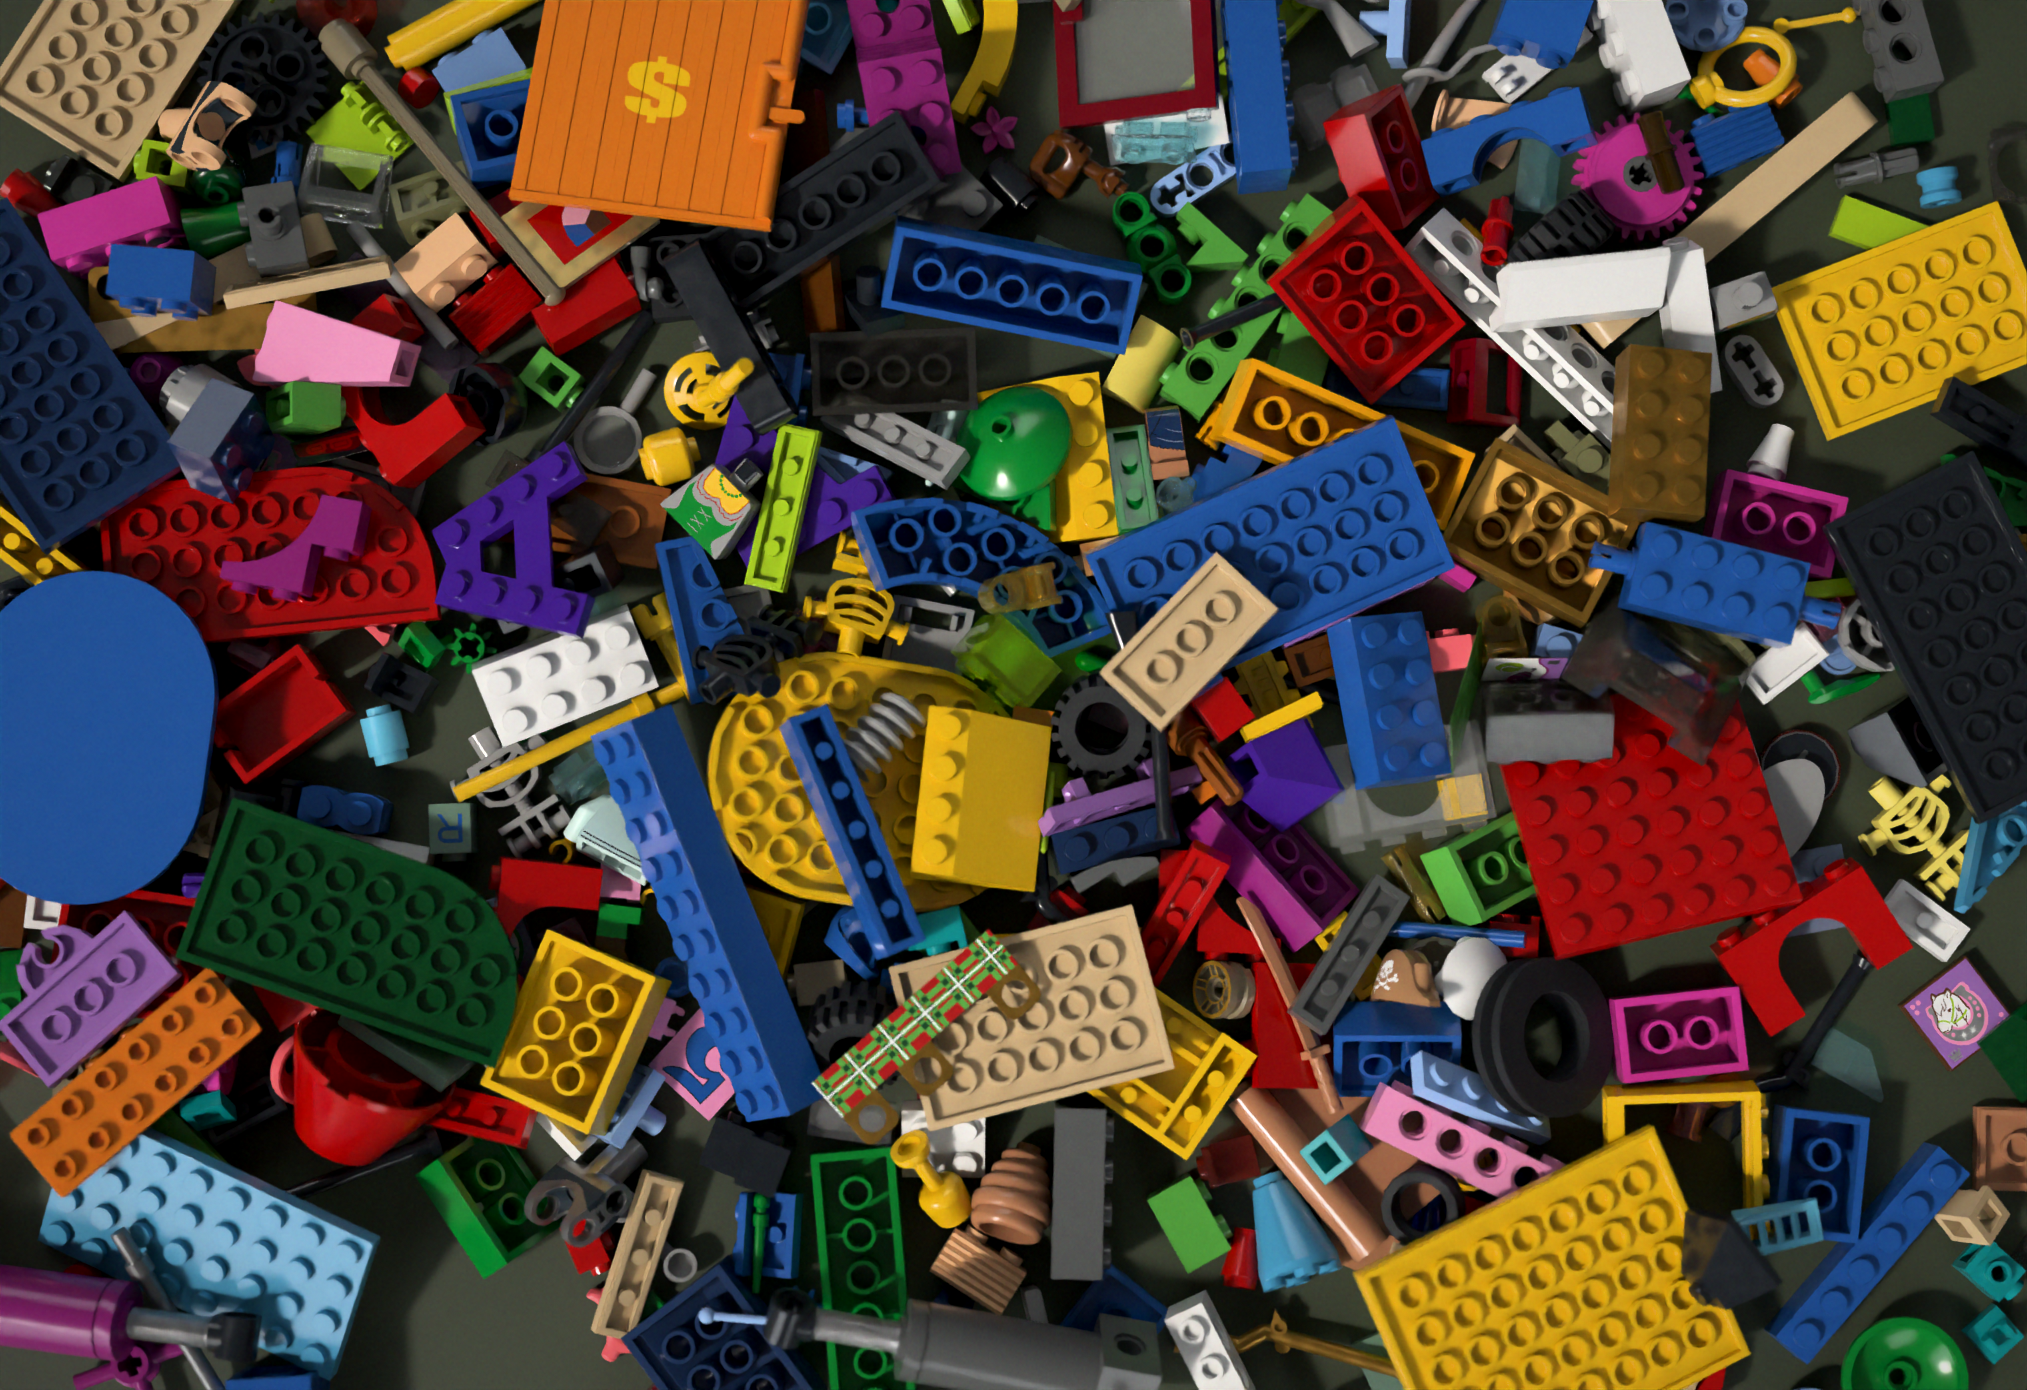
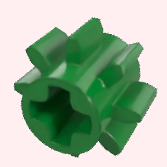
M472 623L470 632L466 633L455 628L454 632L458 638L454 644H446V648L454 651L456 655L450 664L458 667L464 662L467 663L466 672L469 675H473V663L486 659L491 654L496 655L500 653L499 650L491 647L489 643L495 634L489 631L480 636V628L476 623ZM468 641L481 643L476 648L479 652L476 658L470 655L465 656L469 651L466 645Z

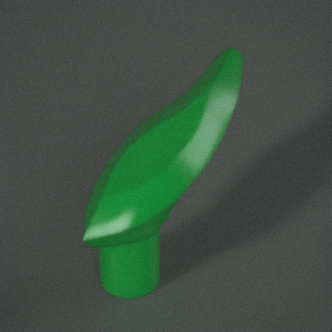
M1812 670L1803 675L1800 680L1811 694L1808 697L1809 703L1826 704L1865 689L1879 680L1880 674L1875 673L1848 680H1837L1825 686L1817 673Z

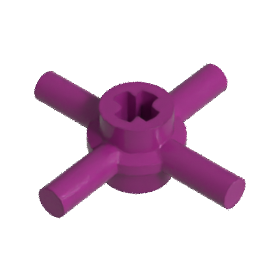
M137 1339L133 1350L124 1361H110L104 1365L73 1375V1383L76 1390H83L115 1378L120 1384L135 1388V1390H154L152 1381L158 1375L162 1361L182 1355L183 1352L177 1344L163 1343L156 1346L152 1341ZM140 1357L142 1366L132 1367L130 1365V1358Z

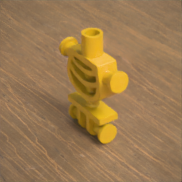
M842 531L838 539L837 555L833 561L832 569L857 575V578L837 580L830 586L824 602L812 601L811 596H806L803 605V616L808 621L810 617L823 618V630L840 635L836 653H850L860 658L864 641L878 644L883 634L898 640L896 644L901 646L910 623L906 622L905 625H902L890 619L895 606L892 595L885 589L878 592L875 591L856 538L847 536V531ZM842 551L856 555V557L843 554Z

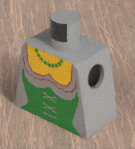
M1760 271L1709 289L1710 304L1715 312V320H1713L1715 337L1772 318L1778 311V305L1765 271Z
M747 458L732 473L722 464H712L666 498L660 505L715 560L726 559L762 506L761 502L749 490L763 476V473Z

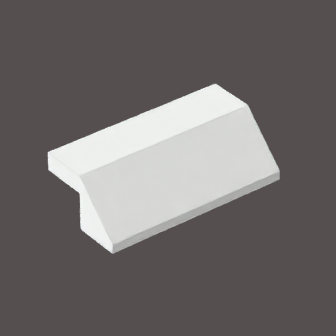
M1670 247L1509 263L1496 274L1501 307L1489 316L1491 333L1648 317L1663 307L1671 258Z

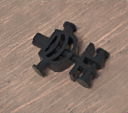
M767 604L761 609L759 618L751 616L747 620L752 635L729 636L723 639L712 651L706 645H698L692 654V665L695 669L699 670L706 668L709 677L698 686L701 696L712 705L718 703L732 690L747 697L752 696L756 692L764 698L774 697L781 688V680L778 677L780 668L773 650L777 649L800 659L805 655L800 640L808 646L816 645L822 637L821 624L815 621L808 622L806 617L802 615H794L793 612L786 609L779 611L777 606Z

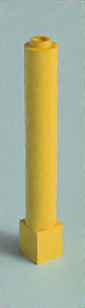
M453 0L387 36L390 45L384 49L396 70L403 66L406 72H408L410 69L424 65L541 0Z

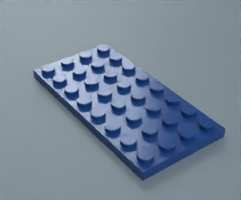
M1392 415L1377 420L1084 552L1110 612L1138 611L1139 631L1216 552L1275 605L1278 608V612L1220 672L1456 568Z

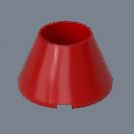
M319 1007L313 1010L310 1017L300 1020L294 1033L295 1130L300 1139L310 1149L329 1160L345 1165H367L376 1161L445 1108L454 1094L456 1081L442 1092L437 1091L337 1024L341 1017L340 1014Z

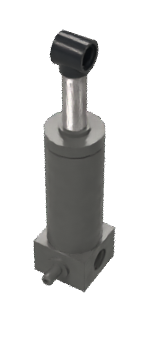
M781 1288L772 1295L763 1328L765 1339L772 1345L783 1349L797 1348L804 1341L810 1342L812 1338H816V1340L832 1341V1343L837 1342L861 1348L866 1347V1349L871 1348L892 1352V1358L895 1359L894 1377L896 1380L953 1390H1158L1162 1378L1156 1323L1104 1313L1098 1314L1094 1330L1087 1331L909 1298L903 1316H900L898 1322L853 1313L848 1314L837 1310L822 1309L817 1307V1303H813V1300L805 1292L795 1288Z

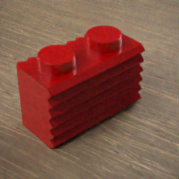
M511 263L506 268L499 265L492 269L483 279L485 285L474 295L469 291L460 296L453 303L452 308L454 311L449 315V318L484 358L489 357L491 353L501 347L510 337L514 336L516 332L532 321L534 318L531 310L544 303Z

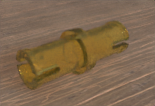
M1404 844L1393 848L1402 862L1401 865L1397 863L1390 851L1384 854L1381 859L1401 887L1400 890L1410 896L1409 901L1422 922L1434 924L1435 921L1427 910L1428 906L1432 909L1438 920L1446 916L1447 912L1429 887L1428 882L1430 879L1427 874H1421L1406 851Z

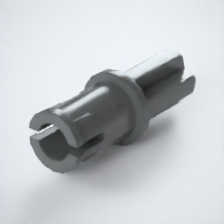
M1912 147L1879 155L1874 151L1866 158L1835 163L1834 175L1852 172V175L1836 178L1835 181L1839 189L1871 181L1880 184L1884 178L1918 170L1919 156L1916 149Z

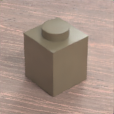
M841 958L794 964V973L787 974L790 998L797 997L798 1006L813 1005L820 994L826 995L828 988L832 986L842 988V983L848 982L846 962Z

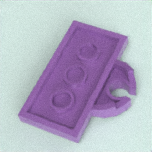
M124 911L96 937H93L85 930L65 925L47 928L41 932L45 939L53 940L58 944L60 949L58 959L51 964H47L42 958L41 948L34 943L28 942L23 951L20 964L16 965L19 982L28 997L0 1020V1030L48 1088L58 1086L183 975L131 912Z

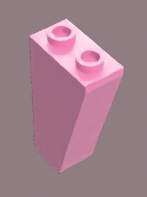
M275 300L273 310L267 319V331L262 348L255 359V371L252 380L276 386H282L291 381L339 384L341 387L410 386L422 346Z

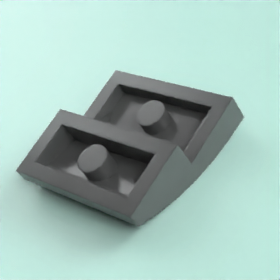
M1156 857L1124 858L1094 866L1069 878L1077 893L1084 891L1114 873L1120 885L1125 886L1160 864Z

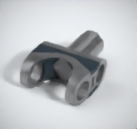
M631 1135L623 1149L609 1145L590 1164L580 1159L574 1161L570 1156L564 1157L541 1178L528 1194L524 1207L526 1217L533 1223L543 1226L554 1220L557 1221L566 1215L561 1224L560 1233L562 1239L575 1247L587 1246L607 1231L628 1209L631 1202V1192L623 1182L647 1159V1151ZM544 1197H548L545 1210L540 1215H537L536 1208L538 1203ZM586 1219L583 1232L573 1237L575 1225L579 1221Z

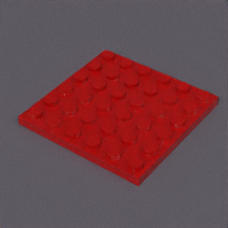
M1729 668L1489 724V734L1556 960L1799 904L1803 900Z

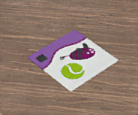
M1489 658L1479 686L1556 685L1569 658Z

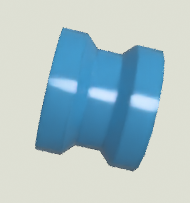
M1938 167L1916 174L1917 184L1922 187L1923 195L1919 198L1921 208L1944 207L1962 201L1961 191L1956 188L1955 180L1959 177L1957 167Z

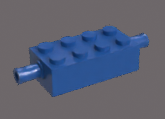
M1646 522L1637 527L1631 551L1602 544L1598 541L1594 542L1591 549V554L1595 555L1589 557L1588 567H1595L1624 575L1618 608L1778 649L1792 644L1798 620L1826 626L1830 629H1834L1839 621V617L1832 615L1841 613L1840 603L1806 596L1804 590L1811 565L1808 562L1651 522Z

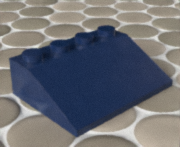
M729 1255L695 1279L621 1338L658 1390L828 1389L798 1347L783 1349L769 1343L763 1335V1324L713 1320L710 1324H704L700 1321L699 1311L704 1307H709L714 1312L767 1316L769 1308L757 1293L752 1292V1285L745 1276L735 1275V1263Z

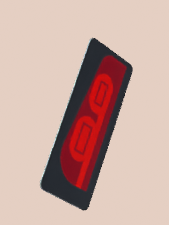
M357 426L290 443L299 467L368 450L359 439L358 433L360 431Z

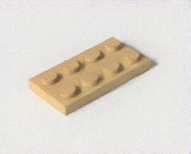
M1216 552L1100 671V676L1162 732L1278 612V608Z

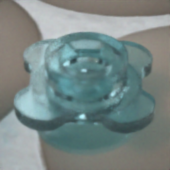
M1169 477L1162 481L1156 491L1159 515L1164 517L1193 504V492L1197 488L1196 480L1192 477H1186L1183 481L1178 477Z

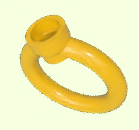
M1745 26L1737 39L1720 50L1702 53L1698 63V76L1688 82L1694 99L1702 109H1706L1715 102L1741 108L1757 106L1774 99L1789 86L1796 72L1797 55L1791 42L1781 33L1766 27ZM1762 43L1770 46L1778 53L1780 57L1778 73L1769 83L1757 89L1748 91L1728 89L1714 71L1718 58L1726 50L1739 44Z

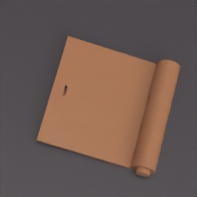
M1370 996L1367 997V998H1366L1365 1000H1363L1362 1002H1369V1001H1370ZM1249 1078L1235 1088L1231 1094L1234 1101L1228 1106L1356 1263L1384 1242L1390 1235L1383 1222L1381 1210L1385 1189L1395 1177L1411 1167L1431 1164L1361 1129L1374 1148L1327 1185H1324L1299 1153L1310 1142L1347 1114L1350 1115L1358 1126L1372 1097H1339L1344 1110L1328 1114L1320 1089L1252 1088V1081ZM1414 1097L1427 1105L1430 1103L1429 1100L1422 1097ZM1416 1110L1409 1111L1402 1119L1404 1131H1413L1421 1123V1115ZM1456 1111L1451 1116L1465 1124L1468 1120V1116ZM1486 1124L1492 1128L1489 1135L1502 1142L1506 1135H1512ZM1449 1129L1442 1133L1439 1140L1441 1149L1448 1150L1456 1145L1458 1141L1457 1131ZM1485 1148L1481 1150L1477 1156V1163L1494 1149ZM1414 1183L1407 1187L1400 1200L1401 1212L1406 1221L1438 1196L1440 1192L1427 1183Z

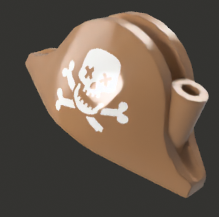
M1401 949L1391 950L1387 953L1376 975L1369 1002H1402L1428 1007H1441L1431 964H1429L1425 955L1417 950L1405 951Z

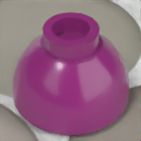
M172 351L142 352L131 365L130 378L147 403L160 405L159 396L165 381L174 370L185 364Z

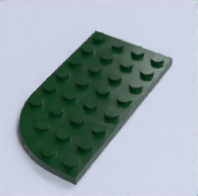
M237 797L232 798L175 957L480 1064L497 1068L516 1014L519 976L513 945L506 928L491 905L465 881L440 868Z

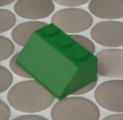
M472 1136L415 1175L483 1279H486L561 1227L562 1217L543 1226L533 1223L526 1217L524 1211L525 1201L538 1181L514 1146ZM544 1197L538 1203L536 1208L537 1215H540L545 1210L548 1197Z

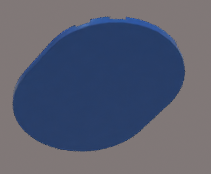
M102 571L73 572L53 577L27 589L0 612V878L30 896L54 903L84 905L113 901L148 886L163 875L180 855L184 847L188 846L199 825L207 795L218 714V677L214 659L210 655L208 646L201 634L202 631L187 611L160 589L144 581L122 574Z

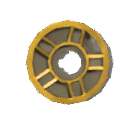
M1211 960L1205 962L1198 969L1192 991L1194 1003L1204 1017L1211 1019H1239L1245 1017L1251 1010L1256 994L1255 979L1251 970L1243 967L1244 963Z

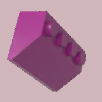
M1219 796L1183 830L1192 842L1196 839L1232 856L1231 866L1224 878L1229 881L1242 897H1245L1260 909L1267 925L1293 953L1321 933L1360 892L1355 884L1299 823H1296L1285 832H1280L1242 800L1232 806H1228Z

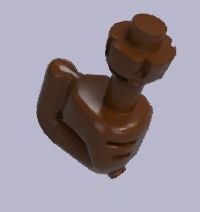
M1054 130L1052 134H1049L1044 139L1029 166L1030 178L1041 189L1059 200L1065 197L1080 172L1095 180L1099 192L1107 199H1109L1112 193L1121 196L1129 186V183L1122 179L1126 171L1116 166L1103 167L1090 158L1093 149L1075 136L1065 133L1064 130ZM1062 147L1066 153L1063 163L1051 173L1045 172V168L1057 149Z

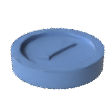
M1837 634L1831 635L1821 642L1830 654L1819 663L1826 672L1833 675H1843L1856 668V665L1843 654L1838 643Z

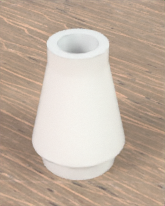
M1772 424L1768 434L1746 464L1749 469L1747 474L1776 481L1784 480L1787 473L1791 443L1795 435L1794 431L1782 424Z

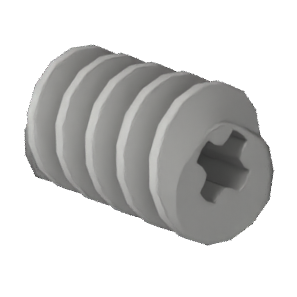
M889 692L883 693L880 696V704L871 705L868 709L869 716H861L857 720L858 728H849L845 734L846 739H842L858 778L865 782H869L864 772L866 769L876 774L882 771L876 761L878 757L887 762L893 760L888 750L889 746L899 751L904 749V744L899 738L901 734L909 739H913L916 736L910 726L912 722L922 728L927 725L920 711L901 695Z

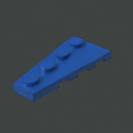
M692 536L656 543L655 550L690 706L707 703L701 696L698 686L709 677L706 668L699 670L693 667L692 654L694 649L698 645H706L712 651L723 639L732 635H741L744 632L702 546ZM732 690L722 699L735 697L738 693Z

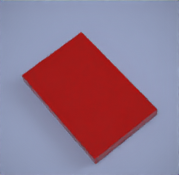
M1251 963L1256 986L1255 1001L1252 1006V1053L1257 1056L1252 1063V1088L1319 1089L1310 1061H1302L1300 1052L1305 1051L1292 1017L1287 1013V1005L1268 963ZM1286 963L1299 991L1316 964ZM1332 1023L1326 1034L1319 1035L1317 1033L1321 1045L1329 1044L1331 1052L1326 1053L1325 1056L1333 1077Z

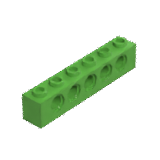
M1306 193L1300 203L1293 199L1279 218L1284 222L1283 226L1276 235L1270 231L1266 234L1255 250L1260 254V257L1252 267L1244 264L1231 282L1236 287L1228 300L1221 296L1207 316L1210 319H1214L1239 308L1238 302L1243 298L1258 300L1275 293L1266 282L1262 270L1270 265L1280 267L1295 251L1288 245L1287 236L1299 233L1307 238L1332 211L1308 193ZM1285 306L1228 330L1236 338V344L1231 348L1218 346L1214 337L1197 343L1191 351L1184 346L1183 349L1188 353L1178 365L1172 361L1159 379V382L1164 384L1161 388L1160 396L1173 406L1178 405L1180 411L1199 424L1211 408L1212 403L1217 400L1234 377L1240 360H1245L1249 357ZM1197 362L1206 363L1211 368L1212 376L1205 381L1194 379L1190 373L1191 365Z

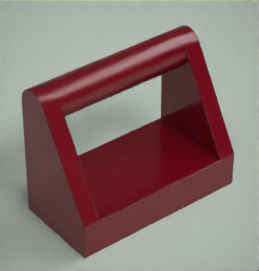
M1475 337L1451 342L1447 423L1490 427H1511L1515 424L1517 427H1521L1523 367L1494 340ZM1488 354L1507 355L1505 415L1486 413Z

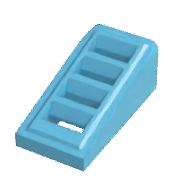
M1815 1197L1731 1211V1216L1735 1218L1750 1239L1749 1225L1757 1224L1759 1239L1752 1240V1242L1762 1255L1824 1240L1817 1199ZM1806 1211L1809 1231L1801 1232L1798 1213ZM1789 1216L1792 1234L1784 1235L1781 1217ZM1773 1220L1776 1236L1768 1237L1765 1221Z

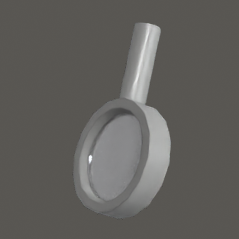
M643 368L620 408L614 406L598 407L588 412L576 428L573 435L574 450L579 460L593 473L602 476H619L631 470L640 460L637 449L643 448L644 436L633 416L657 377L653 373Z

